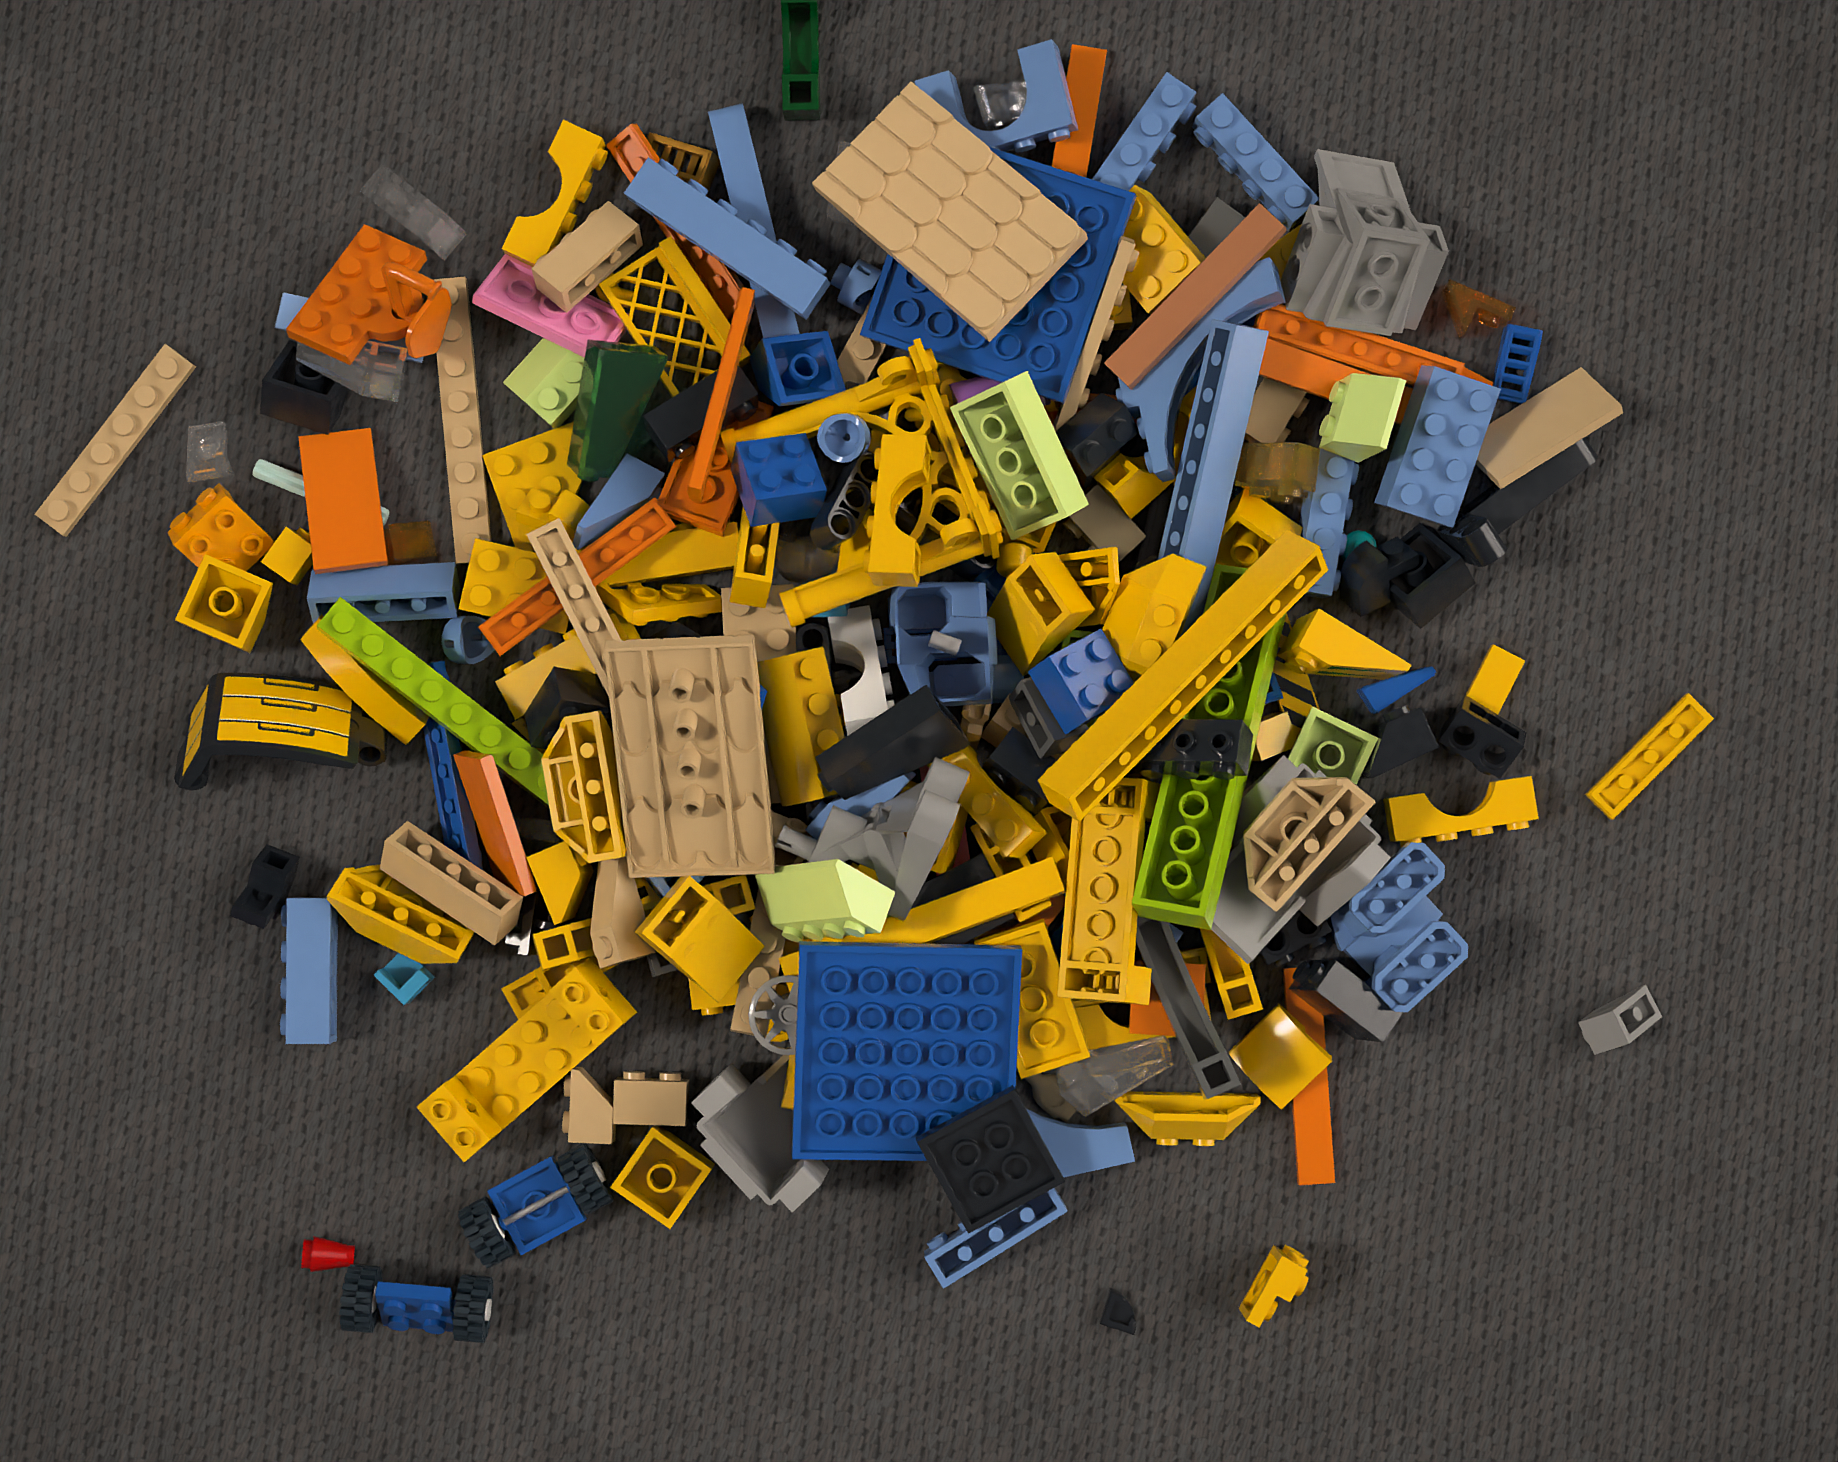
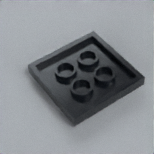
M1013 1085L916 1137L921 1151L968 1234L1065 1182L1061 1171Z

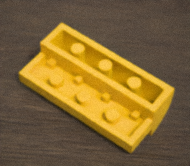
M823 646L757 662L759 683L767 690L761 710L763 729L782 806L805 803L838 794L835 790L828 792L819 780L817 773L821 771V768L815 758L845 738Z

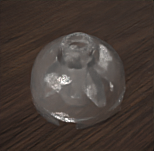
M778 533L774 565L777 572L785 580L794 582L795 588L802 585V583H808L836 573L841 545L826 551L818 548L813 543L811 537H801L802 533Z

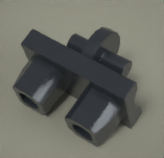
M536 890V892L527 896H522L523 901L520 913L523 914L522 927H514L506 935L505 944L519 950L518 954L537 955L532 937L533 934L566 925L564 922L554 925L540 890Z

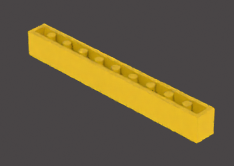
M1288 530L1274 542L1038 779L1049 803L1080 822L1328 571L1320 546Z

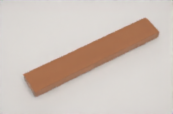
M1259 203L1104 364L1132 390L1287 231L1286 227Z

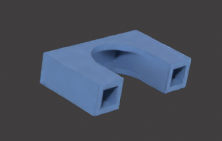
M1052 39L1018 49L1027 88V99L1020 116L1012 124L1000 130L983 131L970 125L965 116L956 77L949 70L915 80L916 86L951 113L954 119L987 146L1004 152L1015 149V152H1024L1035 148L1036 142L1049 139L1050 142H1059L1068 139L1070 132L1078 130L1059 48Z

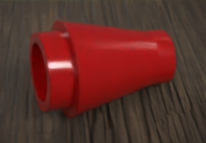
M313 1236V1239H304L301 1268L310 1269V1272L348 1267L350 1264H354L355 1245H346Z

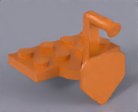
M364 224L286 328L289 338L348 365L352 364L369 339L387 342L397 341L405 337L409 356L420 358L435 354L439 350L452 303L449 291L441 287V281L436 282L418 273L427 261L424 250ZM422 293L428 296V299L425 303L423 300Z

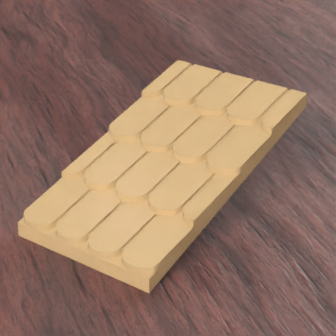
M910 82L900 92V95H897L875 120L850 143L851 145L847 146L826 168V171L822 172L812 182L815 190L989 342L1088 240L1086 232L1078 226L1075 220L1041 194L1037 187L992 152L989 146L954 119L951 113L913 82Z
M754 635L629 639L626 641L606 640L604 654L629 878L774 874L776 866Z

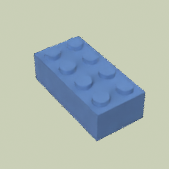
M1421 365L1374 503L1453 528L1501 389L1436 366Z

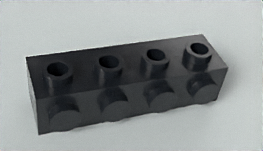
M1181 719L1123 778L1128 777V774H1142L1145 777L1154 779L1162 778L1163 775H1177L1185 779H1196L1199 775H1212L1223 780L1233 779L1234 776H1248L1253 733L1243 720Z

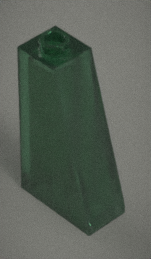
M587 340L567 465L577 474L579 479L596 482L599 481V477L610 478L616 470L667 363L668 356L656 346Z

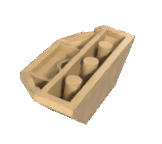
M1347 777L1291 778L1243 832L1248 889L1277 912L1374 805L1375 800Z

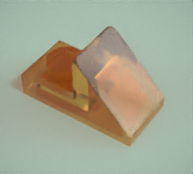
M1451 279L1443 286L1441 291L1459 338L1466 333L1474 314L1479 316L1477 320L1480 323L1492 328H1498V325L1504 327L1511 321L1516 307Z
M430 521L389 524L388 528L384 529L388 565L386 566L437 556Z

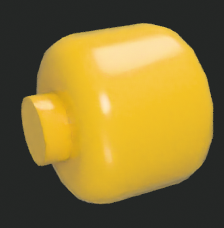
M1009 542L999 547L1000 557L997 558L996 564L997 572L1007 579L1030 555H1033L1032 549L1018 542Z

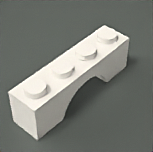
M869 605L848 609V614L844 617H828L835 662L853 666L863 673L856 685L840 694L847 736L895 705L894 700L886 701V695L893 694L889 672L881 673V668L888 667L884 645H876V641L883 640L879 619L872 620Z

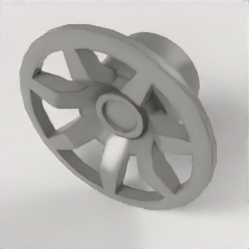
M783 975L765 982L753 995L749 1006V1024L755 1038L768 1050L781 1055H795L798 976ZM782 982L794 983L790 993L783 994L782 996L772 988V986ZM767 991L774 1003L772 1009L756 1011L759 998ZM756 1017L772 1019L774 1025L766 1037L759 1031ZM781 1031L787 1032L791 1048H781L773 1045L770 1041Z

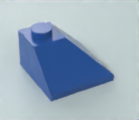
M828 331L762 338L750 356L759 391L778 406L810 403L846 390Z

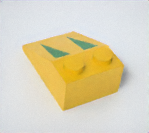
M1317 609L1296 620L1277 655L1286 661V667L1299 674H1304L1305 672L1316 675L1385 680L1407 672L1411 667V664L1321 609Z

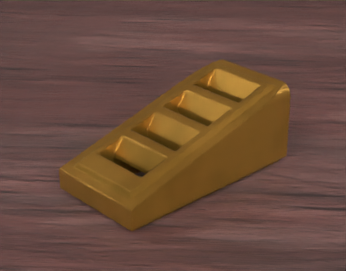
M649 132L647 140L655 152H657L659 144L665 146L661 159L669 162L673 149L678 150L673 166L679 170L676 175L686 183L691 178L708 191L710 190L720 163L718 155L710 150ZM687 154L692 155L686 173L681 172Z

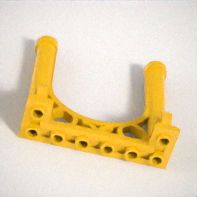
M920 338L913 340L914 345L908 347L909 357L901 356L886 361L877 369L879 377L869 382L734 431V428H730L720 432L732 465L736 442L806 433L809 439L817 436L819 427L824 420L835 414L851 413L858 415L866 422L869 428L876 429L885 434L926 435L928 437L933 426L943 451H932L930 464L932 466L930 467L929 482L927 485L922 486L923 501L921 513L915 528L909 536L916 538L919 544L929 527L940 535L941 538L919 546L921 550L919 577L984 554V557L992 555L993 559L1000 557L998 544L1003 543V538L1000 532L1002 527L995 509L991 510L985 491L983 489L977 491L973 479L978 478L974 463L971 457L964 459L960 449L965 446L962 433L958 425L951 426L948 418L949 415H952L951 405L947 395H939L935 385L940 383L936 370L938 365L931 348L924 349ZM921 394L923 400L916 397V395ZM891 405L888 420L869 414V412ZM905 408H915L921 413L924 422L919 430L907 432L896 426L898 414ZM950 468L959 493L950 488L939 489V476L944 470ZM941 500H951L957 505L960 517L955 522L943 525L932 517L934 506ZM863 563L781 592L779 595L791 628L804 624V619L894 586H874L869 574L864 572Z

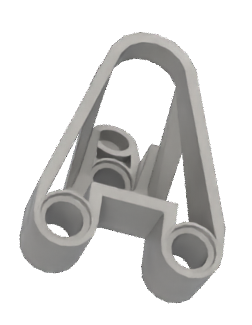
M935 757L924 781L885 803L875 804L871 811L860 817L833 805L818 840L784 825L774 847H779L807 859L808 863L833 859L846 862L848 859H851L875 870L879 883L895 891L887 915L904 921L956 819L960 804L957 802L970 772Z

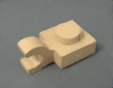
M991 704L963 705L960 726L970 746L975 751L981 738L983 725L989 720Z

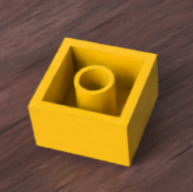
M654 1125L610 1188L671 1229L715 1163L661 1125Z

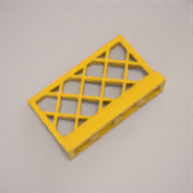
M672 236L661 241L654 250L598 284V287L672 398L679 394V391L672 382L674 369L695 373L693 385L698 382L699 374L709 376L715 372L701 368L704 350L718 352L721 356L723 355L730 323ZM657 259L664 269L662 283L641 279L644 266ZM636 271H638L637 278L630 276ZM668 277L670 278L674 286L666 284ZM620 281L636 284L632 302L617 299L610 288ZM640 285L661 289L657 307L636 303ZM665 291L679 293L684 299L682 313L661 308ZM687 306L694 315L686 314ZM623 307L630 308L629 316L627 315ZM635 309L655 313L652 332L635 327L632 322ZM660 315L680 319L677 337L656 333ZM684 320L700 323L704 329L702 343L681 338ZM707 335L714 345L706 344ZM642 336L650 338L649 346ZM654 339L675 343L672 362L655 357L652 352ZM679 344L700 349L697 367L676 363ZM743 346L738 364L740 368L749 363L750 353L745 346ZM662 366L670 367L669 376Z

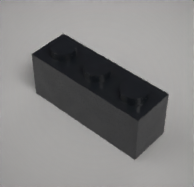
M739 365L720 432L726 430L728 425L737 420L743 422L749 419L756 412V408H758L759 394ZM718 370L643 415L645 430L668 462L675 458L683 459L696 449Z

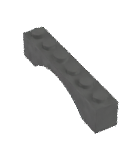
M1138 916L1136 948L1144 966L1152 968V984L1203 1099H1209L1241 1085L1226 1049L1195 988L1169 923Z

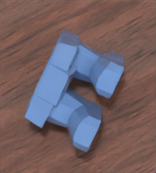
M922 582L918 583V587H892L891 595L888 598L889 629L896 634L897 666L910 694L927 685L945 706L1003 703L1021 679H1024V676H1022L1009 655H997L995 618L987 616L986 583ZM941 628L938 632L962 641L957 654L954 656L929 647L928 643L932 634L909 635L904 630ZM975 658L981 662L976 664L938 665L934 672H929L928 668L935 659Z
M1407 842L1388 860L1367 886L1326 919L1332 930L1331 934L1337 949L1344 951L1366 975L1364 978L1365 983L1395 1012H1409L1468 958V944L1448 922L1438 921L1443 913L1426 896L1444 879L1445 865L1425 843Z

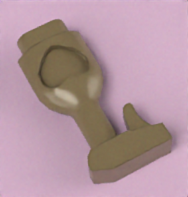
M1039 1073L1024 1078L1032 1086L1035 1102L1054 1119L1059 1117L1065 1123L1082 1105V1102L1076 1097L1078 1093L1059 1076Z

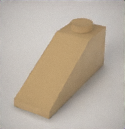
M627 854L622 858L598 861L590 935L599 967L604 968L655 953V949L635 933L646 917L635 878H629Z

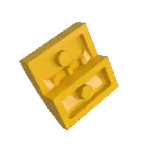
M1280 1004L1274 1007L1229 1051V1055L1241 1070L1281 1110L1332 1062V1056L1305 1033V1026Z

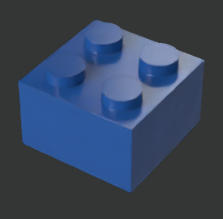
M806 433L736 442L731 472L750 527L817 517L824 503L827 489Z
M1102 628L1050 655L1028 671L1065 735L1104 714L1134 684Z

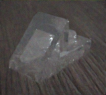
M1025 81L977 85L973 88L983 122L988 131H993L1006 122H1014L1024 109L1027 99Z
M224 421L188 426L186 479L188 483L234 477V472L227 458L228 430Z

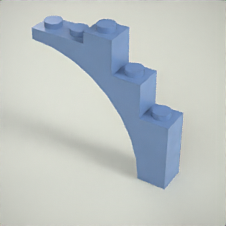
M1270 257L1257 261L1132 390L1118 378L1120 388L1116 389L1117 401L1125 404L1134 419L1137 418L1140 436L1142 439L1147 440L1149 450L1144 453L1147 469L1150 474L1154 473L1162 482L1176 479L1174 459L1176 421L1183 396L1196 370L1203 362L1212 319L1242 324L1260 312L1285 303L1278 268Z
M1026 1108L1063 1177L1135 1162L1125 1122L1098 1126L1068 1124L1040 1116Z

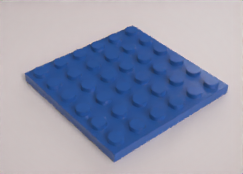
M989 147L992 152L1037 187L1041 194L1075 220L1078 226L1086 232L1088 240L990 342L893 257L887 254L860 335L908 352V347L914 345L913 340L920 338L925 350L932 349L936 362L999 383L1028 371L1039 396L1064 404L1098 302L1101 298L1110 266L1114 261L1120 236L1124 234L1137 196L1133 192Z
M799 941L792 1159L927 1161L916 1141L917 1136L1012 1085L1015 1088L1022 966L1021 945Z

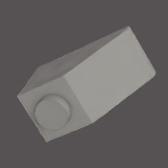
M1643 985L1593 1010L1578 1023L1582 1029L1585 1041L1589 1043L1594 1055L1630 1044L1658 1021L1662 1015L1647 986Z

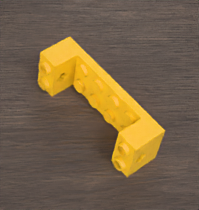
M1122 778L1080 822L1072 817L1057 997L1149 1005L1152 968L1134 966L1138 914L1132 905V899L1142 863L1145 821L1152 822L1161 786L1159 783L1140 778Z
M589 958L571 970L549 990V993L459 1073L436 1089L417 1108L461 1160L465 1162L632 1018L637 1011L594 961Z

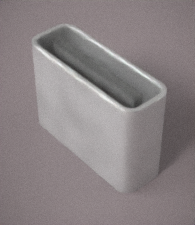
M934 630L928 646L955 656L962 640Z

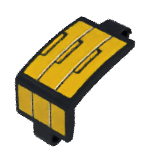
M217 673L209 679L189 715L186 739L178 752L174 779L178 787L185 790L193 791L203 788L207 785L212 755H247L281 758L354 769L357 763L369 767L377 766L386 761L388 731L376 721L363 717L362 708L338 685L270 674Z

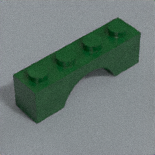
M781 0L783 36L782 105L784 120H820L818 0Z

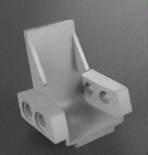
M1317 149L1314 159L1318 168L1319 205L1309 204L1281 278L1286 310L1303 312L1306 318L1323 321L1326 326L1387 336H1391L1392 332L1403 333L1404 328L1416 330L1449 252L1441 227L1417 222L1410 211L1394 162Z
M1284 755L1244 791L1231 844L1232 848L1230 849L1211 929L1247 964L1254 960L1265 945L1298 910L1318 927L1367 886L1391 858L1378 846L1381 837L1369 826L1373 820L1365 814L1277 912L1248 889L1243 832L1291 778L1326 777L1320 770L1314 773L1303 763L1296 767Z
M782 1055L752 1084L731 1063L691 1102L704 1116L697 1122V1129L706 1138L700 1146L750 1200L757 1194L767 1205H773L780 1199L793 1212L822 1184L829 1168L822 1160L792 1159L793 1110L781 1108L789 1055Z

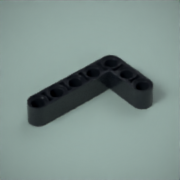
M1584 437L1504 488L1500 489L1496 484L1492 485L1459 510L1453 528L1440 525L1436 531L1444 543L1457 552L1465 563L1485 567L1498 560L1508 549L1499 537L1501 532L1596 461L1598 456Z
M874 453L862 454L841 470L811 526V539L818 548L826 551L835 549L856 533L868 508L874 512L875 504L871 502V485L873 481L878 480L879 471L875 469ZM920 487L910 492L902 500L897 510L896 526L907 535H910L915 528L921 513L923 489ZM940 502L934 506L932 517L939 523L948 525L959 519V516ZM928 527L918 545L920 546L939 539L941 536ZM984 554L948 566V568L964 579H972L992 568L997 563V558L993 559L992 555L984 557Z

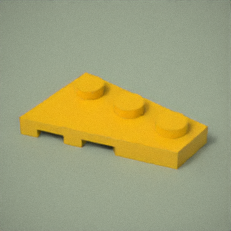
M601 582L595 586L603 603L625 618L626 622L636 626H643L650 621L657 620L673 622L677 621L680 617L687 616L703 618L707 617L710 613L722 612L721 595L703 584H663L661 590L644 587L641 583H627V589H611L608 582Z

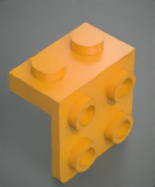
M220 483L213 489L209 487L198 496L197 504L187 514L185 512L179 514L171 522V529L168 531L173 545L198 568L206 554L247 572L274 544L272 537L234 502L231 494Z

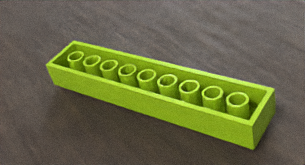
M1215 564L1203 614L1248 568ZM1286 613L1182 718L1243 720L1253 733L1249 769ZM1163 775L1132 899V905L1139 917L1207 930L1212 929L1248 776H1234L1233 779L1223 780L1212 775H1199L1196 779H1185L1177 775Z

